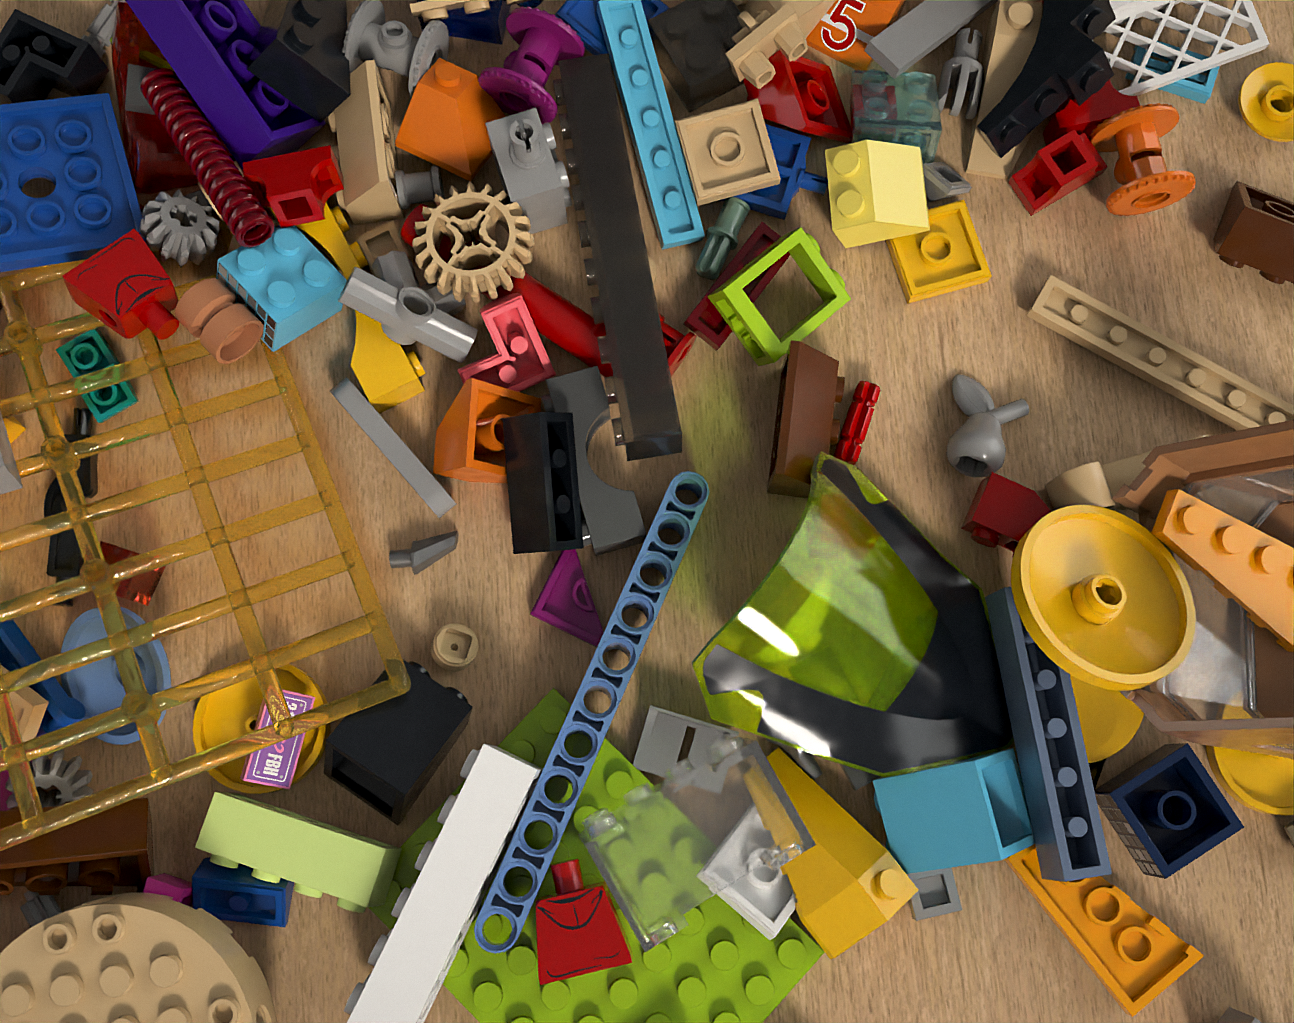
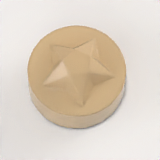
M451 623L437 631L431 642L430 651L434 662L439 667L447 671L456 672L464 670L472 663L477 655L479 646L477 637L470 628L462 624Z

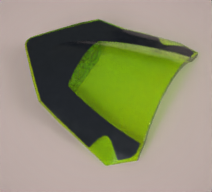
M821 451L816 455L811 470V488L805 509L784 550L751 596L707 642L692 661V666L711 719L820 758L881 777L930 769L1008 748L1013 743L1014 737L987 604L982 588L941 554L858 467Z

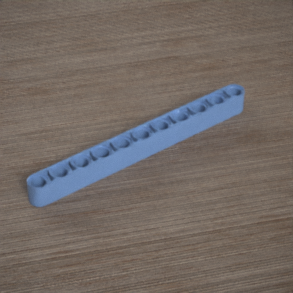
M681 472L669 484L476 919L474 927L475 939L479 946L487 952L495 954L505 952L514 945L522 931L708 500V483L703 476L696 472ZM684 489L690 490L695 493L698 502L691 505L683 504L676 497V492ZM666 528L674 529L681 536V542L674 545L665 544L659 538L658 532ZM646 568H655L662 573L664 582L656 586L647 585L641 579L640 572ZM629 608H636L644 613L647 622L641 627H629L624 623L621 614ZM618 649L626 654L629 663L621 670H612L603 662V655L609 650ZM592 691L603 692L610 700V707L603 713H592L585 707L584 698ZM572 734H583L590 740L592 749L585 757L574 758L566 752L564 744ZM553 778H565L572 786V795L564 803H553L545 795V786ZM538 821L545 822L553 831V838L549 846L540 850L532 849L525 841L526 829L529 825ZM515 867L526 868L532 875V888L524 896H513L505 887V877ZM501 914L509 919L512 932L507 941L493 943L486 937L484 926L486 920L491 915Z

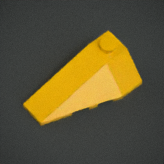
M779 747L744 775L765 830L770 831L780 856V859L777 860L783 875L787 874L797 899L795 907L798 916L830 959L836 958L887 922L919 890L890 852Z

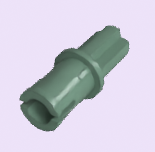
M736 197L726 198L714 226L707 229V242L695 265L697 274L700 277L715 280L719 276L730 250L736 249L739 242L737 236L746 216L750 212L749 205L743 200Z

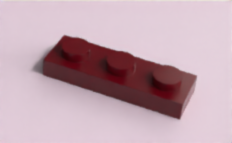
M761 222L687 317L683 325L717 351L731 334L732 330L707 296L776 242L781 236L764 222ZM789 252L743 288L753 304L789 258Z

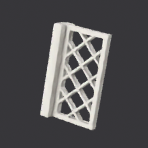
M1109 0L1116 19L1104 32L1118 37L1119 40L1113 53L1105 52L1111 68L1113 66L1135 75L1130 87L1118 91L1124 95H1142L1259 52L1270 44L1251 0H1235L1231 10L1209 0ZM1183 2L1198 8L1192 24L1169 16L1175 4ZM1166 8L1164 13L1159 12V10ZM1204 11L1226 20L1219 36L1197 27ZM1145 17L1159 23L1152 39L1130 31V27L1135 19ZM1126 23V25H1125L1124 28L1118 26V25H1121V24ZM1234 23L1246 28L1252 42L1239 45L1225 39L1231 24ZM1164 26L1186 34L1179 51L1157 42ZM1192 37L1214 46L1209 58L1200 60L1185 54ZM1124 40L1147 49L1140 66L1117 57ZM1220 49H1222V50L1225 51V52H1222V53L1218 54V52H1219ZM1152 52L1174 60L1168 73L1160 75L1145 68ZM1180 63L1186 65L1178 69ZM1140 78L1146 80L1144 82L1138 83Z

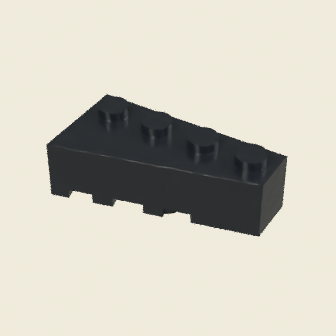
M269 0L247 66L248 71L320 123L351 95L349 60L345 57V53L342 52L346 30L348 29L346 0Z

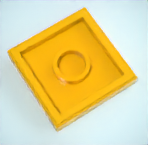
M965 200L928 209L930 231L886 240L907 304L988 282L992 277Z

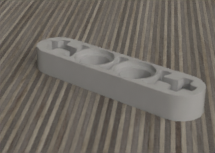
M347 377L330 390L332 395L438 518H441L456 505L445 489Z

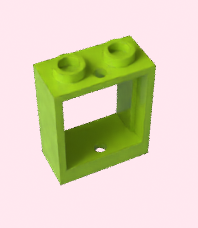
M802 227L784 234L707 296L758 366L778 361L787 353L791 340L802 341L851 300V297L845 290V283L840 274L827 265L820 255V247L817 241L810 234L805 233ZM789 252L824 302L778 339L743 288Z

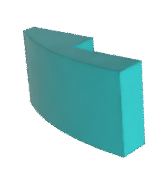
M94 327L56 349L77 382L74 386L98 423H103L139 402L126 373L99 329Z

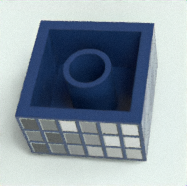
M1188 743L1165 744L1094 790L1097 804L1145 875L1166 879L1244 828Z

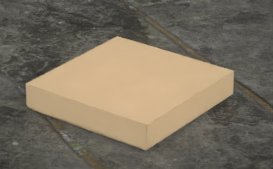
M758 99L675 121L677 135L697 206L780 184V174Z

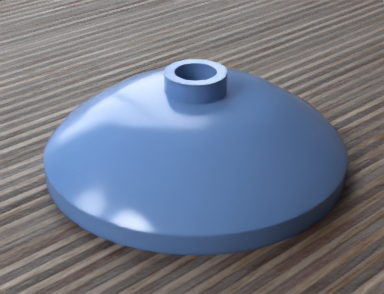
M119 606L93 608L75 619L69 627L62 644L60 675L62 687L66 694L80 701L86 709V714L80 721L81 725L96 738L115 745L130 744L148 737L162 722L171 695L170 664L159 637L140 616Z

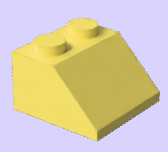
M863 140L825 150L832 231L845 248L930 231L920 147Z

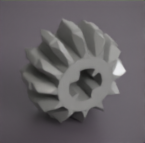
M178 189L173 194V197L161 191L156 196L155 201H148V204L143 209V219H141L139 231L141 237L146 239L145 243L151 251L161 252L162 263L169 258L176 259L180 268H182L187 263V260L199 265L204 260L205 255H210L215 250L216 238L220 227L219 221L213 218L212 206H200L198 194L188 199Z
M62 747L56 749L52 759H49L42 749L35 751L32 762L24 759L20 760L15 767L17 775L10 776L6 782V789L12 792L6 801L7 808L15 806H29L33 808L60 806L69 801L89 802L92 798L93 790L86 785L92 780L91 770H78L82 763L80 755L73 757L68 762L62 760L64 757ZM52 785H54V786H56L59 790L53 788L52 790H50V791L47 793V792L43 791L41 788H43V789H48V788H50Z

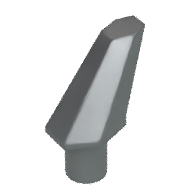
M458 531L413 541L411 549L391 550L389 553L391 568L412 567L414 575L420 573L456 549L459 536Z

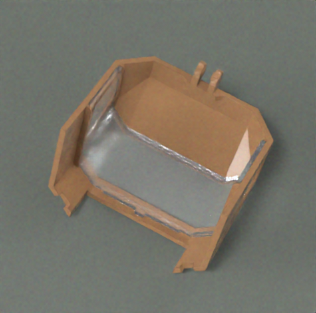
M1294 420L1156 446L1142 462L1146 467L1130 486L1124 484L1112 498L1115 502L1138 513L1139 524L1152 532L1167 490L1180 489L1294 548ZM1163 544L1180 566L1191 590L1196 617L1193 643L1184 661L1169 675L1141 689L1119 692L1125 698L1132 700L1147 715L1146 718L1162 733L1192 743L1294 760V652H1287L1276 642L1278 638L1267 628H1260L1246 616L1248 612L1234 599L1225 598L1213 587L1215 583L1202 571L1193 570Z

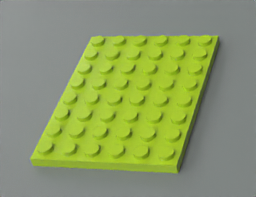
M553 688L497 747L538 767L544 768L571 704ZM579 733L569 736L564 744L566 752L574 758L585 757L592 749L588 737ZM605 738L550 865L578 858L584 886L605 882L633 954L632 963L540 985L538 978L536 900L541 896L556 893L550 866L514 945L501 953L495 954L485 951L475 939L474 927L500 868L499 865L443 985L480 1023H763L825 952L790 917L775 938L767 939L697 878L696 875L718 847ZM556 777L548 781L544 792L551 802L559 804L567 801L571 797L573 790L568 780ZM466 779L453 791L452 795L456 796L460 793ZM446 800L400 847L402 851L384 905L368 907L390 930L394 928L398 919L391 915L398 897L405 887L410 889L413 883H416L421 871L414 868L419 854L428 840L433 842L435 838H438L444 826L437 822ZM534 822L528 826L525 832L527 845L536 850L549 846L553 838V831L545 822ZM515 867L507 873L504 882L507 891L513 896L519 897L524 896L530 891L533 880L532 875L526 868ZM494 914L486 920L484 932L491 942L503 943L511 936L512 926L507 917L501 914Z

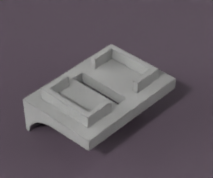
M650 705L633 766L638 770L721 795L732 753L740 732ZM687 726L696 730L684 771L675 769Z

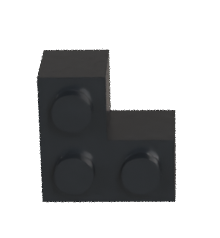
M17 9L14 10L0 32V105L45 100L52 88L72 97L93 95L109 72V68L88 42Z

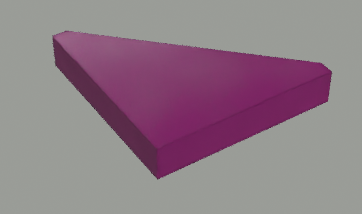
M575 549L562 550L530 615L597 648L604 631Z

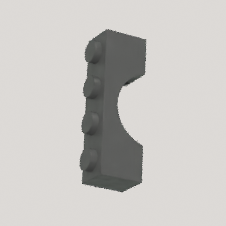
M598 366L546 379L550 394L542 396L545 411L573 412L579 497L585 518L581 519L583 545L588 546L592 544L595 556L644 543L646 531L634 491L622 490L606 484L593 472L587 460L588 448L592 437L603 424L611 419L610 406Z

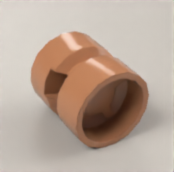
M209 278L193 285L184 293L175 308V317L195 338H200L202 346L220 364H229L244 357L255 347L263 334L264 325L245 305L236 304V296L220 279Z

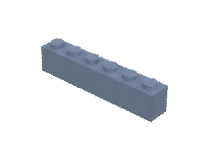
M1004 587L986 596L985 599L1042 879L1067 882L1110 875L1112 871L1070 674L1050 660L1033 641L1018 614L1012 588Z

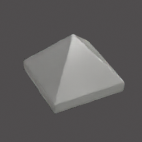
M946 163L923 164L925 190L929 202L969 193L971 190V184Z

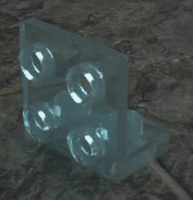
M875 69L852 71L853 126L849 144L863 140H874L920 147L922 163H933L942 132L936 76L934 74L914 71L910 73L903 72L893 79L887 72Z

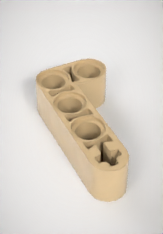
M1203 435V436L1195 437V438H1192V439L1207 437V436H1209V435ZM1151 451L1105 465H1100L1098 461L1088 463L1058 475L1045 485L1053 510L1071 505L1100 506L1116 512L1127 509L1125 506L1112 500V498L1124 484L1130 486L1146 467L1142 462ZM1203 481L1199 487L1215 481Z

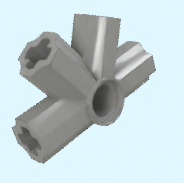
M391 251L384 256H378L372 265L375 276L358 267L353 268L338 302L380 322L383 332L395 343L411 345L418 341L457 362H463L478 329L452 317L465 306L464 298L461 302L455 300L453 289L445 295L439 293L436 286L437 282L433 284L426 283L420 286L412 261L408 259L406 252Z

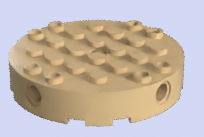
M122 893L88 901L47 918L29 928L0 953V1023H277L266 979L253 955L248 957L243 948L231 936L233 931L218 918L202 908H191L180 902L173 901V897L167 895Z

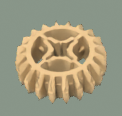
M469 182L466 192L459 194L458 189L451 185L449 190L451 197L445 200L442 196L435 194L434 202L437 208L433 209L423 206L422 215L426 221L415 222L414 229L419 236L412 241L415 252L419 253L415 258L419 269L425 270L423 275L426 281L430 284L437 282V289L443 295L453 289L455 300L461 302L466 293L470 292L473 302L478 304L481 299V293L488 291L490 298L496 300L498 297L496 288L502 286L504 289L512 291L513 283L510 277L523 279L525 270L521 264H531L532 253L528 249L533 247L534 238L533 234L528 232L531 229L530 220L526 216H521L523 213L522 207L517 202L509 204V195L504 190L494 196L492 187L487 183L482 191L478 193L474 184ZM498 224L503 226L509 234L508 243L504 251L500 250L496 241L493 240L496 236L495 228ZM444 235L448 236L451 244L454 245L450 251L452 257L448 263L439 256L440 244ZM473 240L471 247L466 246L465 243ZM475 240H481L482 243L474 245ZM477 266H487L478 270H472Z

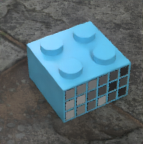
M279 225L274 228L271 237L259 246H241L217 260L216 279H220L236 296V304L245 305L262 322L264 329L261 339L273 352L342 310L343 304L338 302V299L347 280L295 225L281 228Z

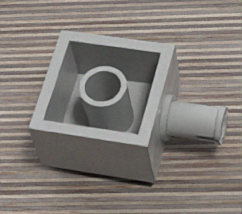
M536 108L485 123L503 189L509 195V204L517 202L522 207L523 213L521 216L529 218L531 229L528 232L534 234L567 224L566 207L572 206L568 190L570 184L563 162H558L555 152L557 146L550 123L541 124Z

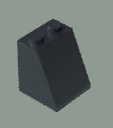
M397 655L326 739L324 775L390 821L399 825L468 725L473 706L468 704V700L460 691L452 687L445 688L431 679L430 674L423 666L413 661L408 663Z

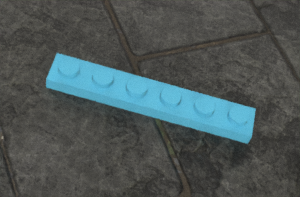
M600 0L596 9L661 250L702 241L705 237L641 0Z

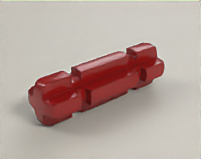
M860 381L856 386L852 398L855 402H852L840 434L842 440H839L834 453V460L854 466L858 461L862 449L859 444H862L865 440L874 412L872 407L877 403L881 391L878 385L868 381Z

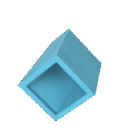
M1014 748L900 772L873 780L875 788L874 802L877 811L882 816L887 836L886 849L906 874L1000 861L1035 844L1022 777Z

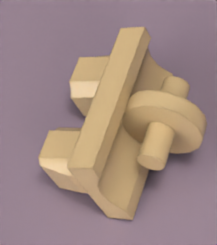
M789 2L772 16L767 10H764L756 18H753L744 10L737 16L742 29L731 37L735 46L725 55L732 66V73L739 82L746 78L756 88L761 89L776 74L774 66L768 60L769 57L780 50L788 61L791 62L797 60L808 50L807 41L800 29L796 10Z

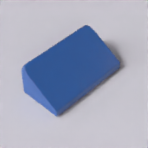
M210 857L202 860L192 876V905L194 909L202 908L219 920L286 927L294 882L283 878L280 879L279 883L267 882L251 876L253 868L239 863L238 868H228L210 862Z

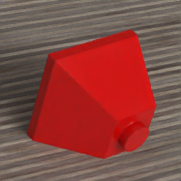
M779 50L768 59L776 72L771 81L761 89H758L746 78L743 79L748 94L747 101L758 99L764 119L799 131L848 144L855 140L830 66L801 56L797 60L789 62Z

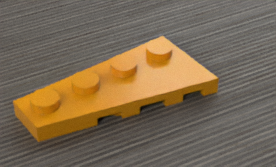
M1180 489L1167 490L1151 533L1193 570H1200L1215 583L1213 587L1225 598H1232L1248 612L1246 616L1260 628H1267L1278 638L1276 642L1287 652H1294V548Z
M1035 844L1004 859L1123 1011L1132 1017L1204 957L1196 948L1184 942L1159 919L1147 913L1133 902L1127 894L1101 876L1067 882L1042 879Z

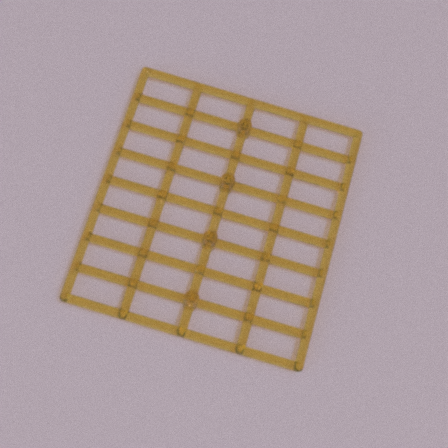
M219 216L213 217L219 221L220 230L218 234L228 254L233 234L228 225ZM85 260L39 266L0 277V299L8 321V325L4 329V337L0 338V357L16 353L20 359L30 390L29 392L0 400V411L3 419L36 409L45 441L41 445L40 453L15 460L20 478L53 469L57 475L67 507V511L0 532V553L74 529L84 561L79 576L0 602V623L92 592L95 595L108 636L3 674L0 664V745L2 748L0 751V772L8 770L22 819L18 823L0 829V851L405 694L411 688V680L282 347L273 352L260 338L274 376L273 379L185 407H181L168 368L211 354L202 346L200 339L162 351L157 337L148 328L137 335L144 357L48 385L40 361V356L44 349L43 344L107 325L86 312L32 328L28 323L18 291L63 279L62 275ZM216 275L175 286L178 301L193 285L205 279L216 278ZM147 374L151 375L164 412L163 414L69 443L65 438L54 403ZM281 395L296 435L202 466L188 426L189 424ZM167 431L171 432L184 472L88 504L86 503L76 472L80 467V459ZM303 452L318 491L317 494L223 525L209 486L210 482ZM191 489L205 529L204 533L111 565L105 562L93 525L94 521ZM325 510L339 546L340 554L245 587L230 543ZM212 550L227 592L226 595L127 630L115 593L119 588L120 581ZM348 571L364 616L268 651L252 605ZM234 612L249 655L248 659L151 695L147 692L133 648ZM372 633L389 679L291 716L275 669ZM114 655L126 693L121 706L23 742L9 695L10 692ZM256 676L272 724L170 763L157 723L161 712ZM132 722L136 724L150 772L43 812L29 761Z

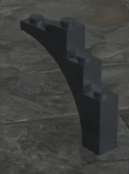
M1044 0L1043 16L1036 42L1021 73L1002 100L977 125L986 143L998 157L1002 158L1013 147L1019 145L1025 136L1045 118L1052 115L1068 98L1080 106L1114 76L1103 48L1092 41L1095 37L1102 34L1116 19L1109 0Z

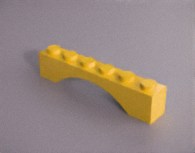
M326 201L324 220L295 226L348 280L354 267L362 269L369 264L357 241L349 245L343 233L350 230V227L339 206L330 209ZM355 310L356 338L350 365L374 409L380 414L424 392L425 389L418 377L426 373L414 350L406 354L401 344L395 343L383 332L380 322Z

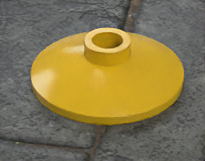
M1275 62L1262 65L1247 76L1239 90L1238 104L1243 119L1253 131L1269 140L1278 142L1294 141L1293 64Z

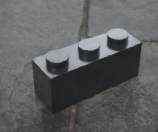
M537 412L503 418L513 554L584 548L573 412Z

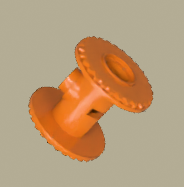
M1157 103L1130 108L1104 120L1091 133L1090 141L1097 151H1118L1119 159H1117L1115 164L1114 176L1123 186L1111 193L1105 202L1107 210L1113 215L1130 216L1162 209L1180 201L1195 188L1196 179L1193 173L1182 170L1167 171L1164 157H1162L1159 138L1170 132L1179 122V113L1172 105Z

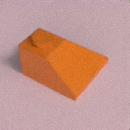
M439 57L416 85L397 134L395 146L471 182L493 154L485 123L506 116L495 100L480 87L479 77L476 74Z
M474 378L467 379L436 430L433 474L467 482L507 483L502 419L541 412V398Z

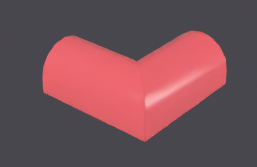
M520 293L503 296L480 309L479 312L497 352L457 369L463 384L467 379L474 378L520 392L556 376Z

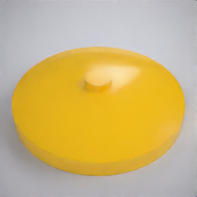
M1071 505L1054 510L1041 518L1019 541L1011 565V588L1015 606L1033 641L1061 669L1093 686L1123 691L1149 686L1169 675L1184 661L1193 643L1196 624L1191 590L1184 573L1172 554L1145 527L1111 509L1093 505Z

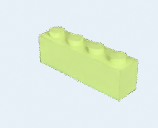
M214 792L195 846L197 849L211 853L209 861L214 864L228 868H238L239 863L253 868L251 876L257 879L279 883L280 879L283 878L295 882L293 890L300 894L321 898L322 894L326 893L338 897L337 906L358 913H364L366 907L384 905L402 848L238 793Z

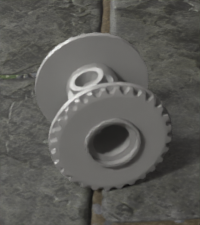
M363 0L356 7L349 21L342 52L345 53V57L349 60L350 73L364 61L375 60L377 67L392 70L397 74L409 77L408 90L411 99L418 81L439 57L447 61L449 31L445 23L434 19L424 28L420 38L412 36L411 31L400 21L393 20L385 23V10L380 0Z

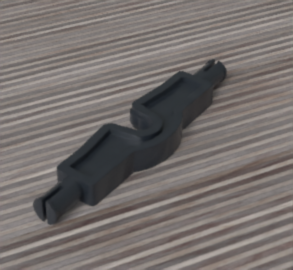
M74 408L72 434H64L61 437L57 477L49 486L44 500V518L51 532L46 573L48 576L56 578L52 602L54 606H73L75 579L85 578L87 556L94 529V523L90 517L70 514L68 511L69 504L72 501L85 498L91 499L98 492L97 461L99 440L91 436L93 414L87 408Z

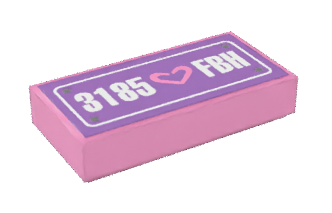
M266 686L240 777L243 781L290 790L315 701L314 696Z

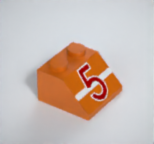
M836 0L807 36V45L866 74L873 62V59L865 52L868 42L897 21L906 0Z

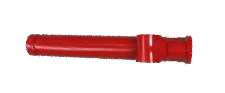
M425 204L417 206L409 214L402 226L401 239L410 246H412L413 239L419 237L414 229L415 222L426 221L422 215L423 206L428 207ZM444 235L440 244L439 256L448 263L452 257L450 251L454 245L451 244L450 238ZM473 240L465 243L466 246L471 247ZM475 240L474 245L476 246L482 242H480L479 240ZM477 266L472 270H478L487 266ZM525 272L523 279L510 277L513 283L512 291H508L502 286L496 288L498 293L496 299L509 294L520 293L537 332L589 367L598 366L602 376L647 406L659 395L696 340V335L691 331L683 335L665 323V317L652 309L647 299L637 292L619 294L601 318L597 320L527 272ZM488 291L481 293L491 301H494V299L490 298ZM628 311H634L642 317L634 324H627L619 319L622 314Z

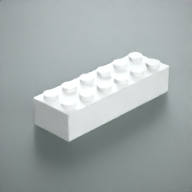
M483 744L481 750L472 749L460 772V776L466 779L460 793L456 796L451 794L439 814L437 822L444 826L438 838H435L433 842L429 840L426 842L415 863L414 868L421 871L416 883H413L410 889L407 887L403 889L394 905L391 915L398 918L396 924L387 936L384 934L380 936L370 954L368 963L374 966L372 973L368 975L363 984L359 982L355 986L346 1003L344 1012L350 1014L347 1023L425 1022L515 834L543 768L495 745Z

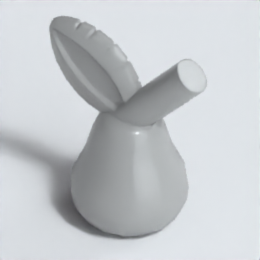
M957 374L953 378L952 393L959 408L969 418L950 437L946 455L950 465L958 472L970 477H987L990 473H995L999 470L1005 460L1006 447L1002 438L1001 425L1028 415L1029 406L1024 399H1019L995 408L989 392L983 385L973 378Z

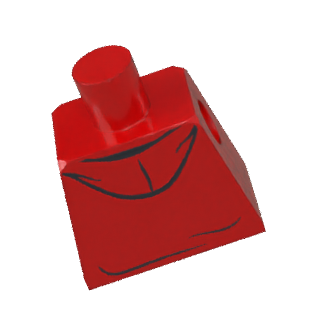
M132 229L62 275L72 300L126 339L133 338L148 328L159 340H164L172 336L179 327L178 319L171 313L178 303L174 285L139 232L135 229Z
M578 858L550 865L556 893L541 896L536 900L538 978L540 985L632 963V950L605 882L584 886Z

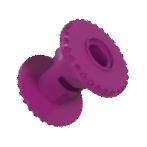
M515 8L506 19V27L511 37L520 46L518 50L511 52L506 57L503 68L488 67L482 70L478 82L480 87L495 100L504 113L513 115L536 108L541 124L552 122L557 115L558 107L552 96L544 89L554 65L570 67L582 61L585 51L584 43L581 41V37L576 34L577 32L570 28V25L564 23L562 19H558L555 15L549 14L544 10L541 11L538 8Z

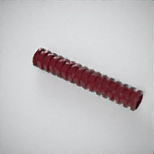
M165 68L149 72L140 84V91L163 127H165V130L177 146L193 174L196 175L204 191L209 195L211 202L215 205L226 225H228L231 233L235 235L234 237L238 244L243 247H255L266 242L274 232L275 225L272 219L268 216L264 207L261 206L253 190L248 186L247 181L236 167L232 158L229 157V154L210 128L207 120L204 119L201 111L186 91L176 73Z

